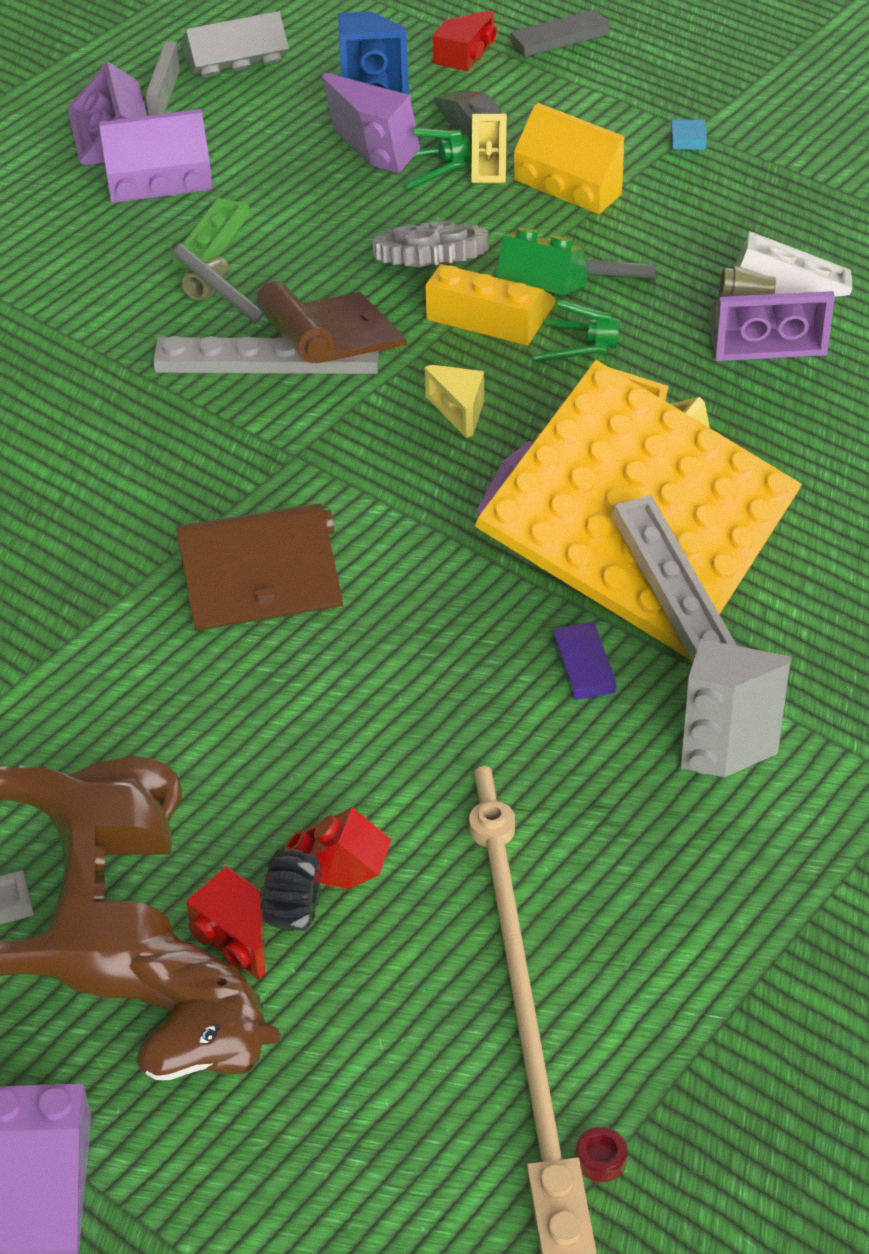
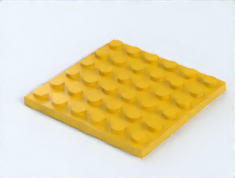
M595 360L480 514L475 527L691 660L611 516L614 506L652 495L720 615L802 484L598 360Z

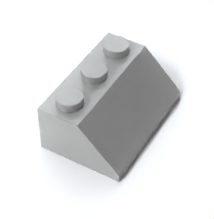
M280 11L186 29L180 45L181 52L192 75L201 74L202 77L218 75L221 69L231 67L233 71L246 70L251 67L252 63L262 61L264 65L276 64L282 61V57H285L289 50Z
M700 639L688 679L681 761L682 769L696 771L701 774L727 777L778 754L791 656Z

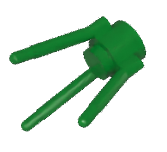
M413 129L412 134L416 136L445 138L439 142V147L420 149L413 158L440 154L441 160L448 161V164L405 183L404 188L410 189L453 169L464 168L465 161H470L472 157V146L469 136L461 134L460 129L453 131Z
M556 300V307L592 319H589V323L544 319L543 324L557 328L588 331L587 341L594 342V344L534 354L531 359L536 362L590 353L607 354V347H617L619 318L611 317V313L598 312L576 304Z

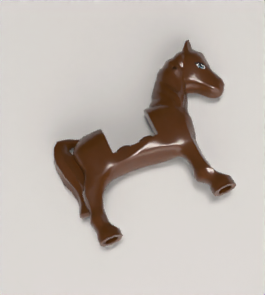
M134 756L98 762L68 775L45 767L26 768L19 765L18 768L0 766V800L31 805L47 814L54 822L61 837L64 860L63 883L48 929L26 940L0 941V976L36 974L54 977L75 991L104 998L139 999L153 1006L169 1010L171 1013L167 1020L144 1038L136 1058L138 1067L155 1080H171L203 1069L222 1074H246L252 1070L260 1058L262 1045L277 1043L281 1038V1033L276 1027L265 1023L258 994L231 964L222 962L218 957L208 954L192 943L182 942L173 934L169 918L159 909L136 902H105V874H96L105 873V855L171 854L172 840L169 821L182 799V788L177 774L164 763L152 758Z

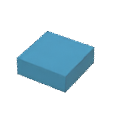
M672 120V149H706L705 120Z

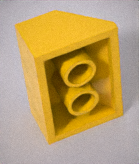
M537 103L533 107L514 151V180L600 214L622 195L624 136Z
M443 264L438 266L426 283L427 320L527 346L555 304V297L543 289Z

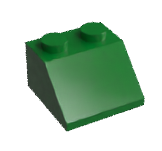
M518 227L517 231L503 235L496 278L524 283L528 286L560 295H566L587 286L588 277L584 248L572 245V239L562 236H551V240L538 237L539 232L537 230Z

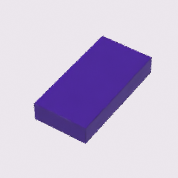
M590 622L553 629V641L573 699L579 700L616 693L617 682L595 623Z

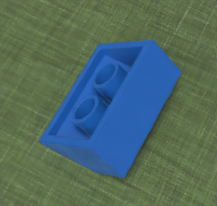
M373 12L338 13L341 77L409 95L406 27Z

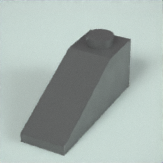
M460 90L434 97L435 105L453 130L460 129L461 134H467L471 146L472 114H502V111L488 94Z

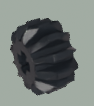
M289 849V851L277 850L272 856V859L268 862V871L265 874V882L262 889L263 899L261 907L265 923L288 931H295V929L307 930L311 925L312 920L315 918L316 907L319 905L318 899L322 878L320 872L321 863L315 855L304 853L301 850Z

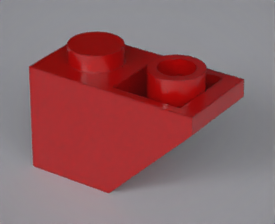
M484 11L445 20L432 35L433 64L468 72L475 62L482 58L484 51L496 39L497 27L494 25V12Z
M351 807L335 816L329 815L325 817L319 824L311 828L295 832L287 841L285 851H289V849L301 850L304 853L315 855L321 863L320 872L322 878L320 884L351 889L379 876L392 839Z
M226 866L186 901L189 917L188 928L194 938L201 944H211L222 952L228 963L235 969L240 971L245 969L258 980L265 975L264 919L262 916L263 909L261 907L260 890Z

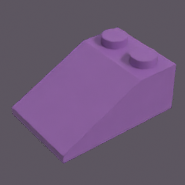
M325 72L322 75V80L334 130L371 166L399 174L420 150L418 136L412 134V130L416 128L410 95Z
M84 1084L0 1086V1254H79L92 1120Z

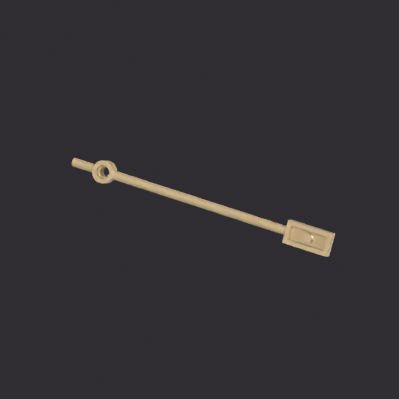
M483 766L474 771L479 804L470 813L469 831L471 838L477 844L487 847L542 1161L527 1164V1177L540 1254H596L579 1157L562 1159L505 847L515 834V815L508 805L497 801L492 770L489 767Z

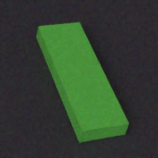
M217 198L184 241L183 245L203 262L209 261L215 256H220L250 215L249 204ZM173 256L174 267L188 269V267Z

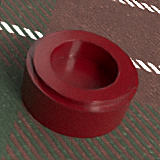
M596 1127L584 1132L576 1143L575 1158L579 1157L582 1175L596 1182H608L619 1177L627 1164V1144L618 1132L610 1128Z

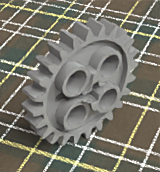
M435 221L421 223L420 226L411 224L409 226L396 227L393 230H385V233H377V236H373V257H376V260H382V263L392 262V265L405 263V266L412 267L438 265L440 262L466 261L468 258H476L477 255L485 254V251H488V230H485L484 227H478V225L468 226V223L455 225V222Z

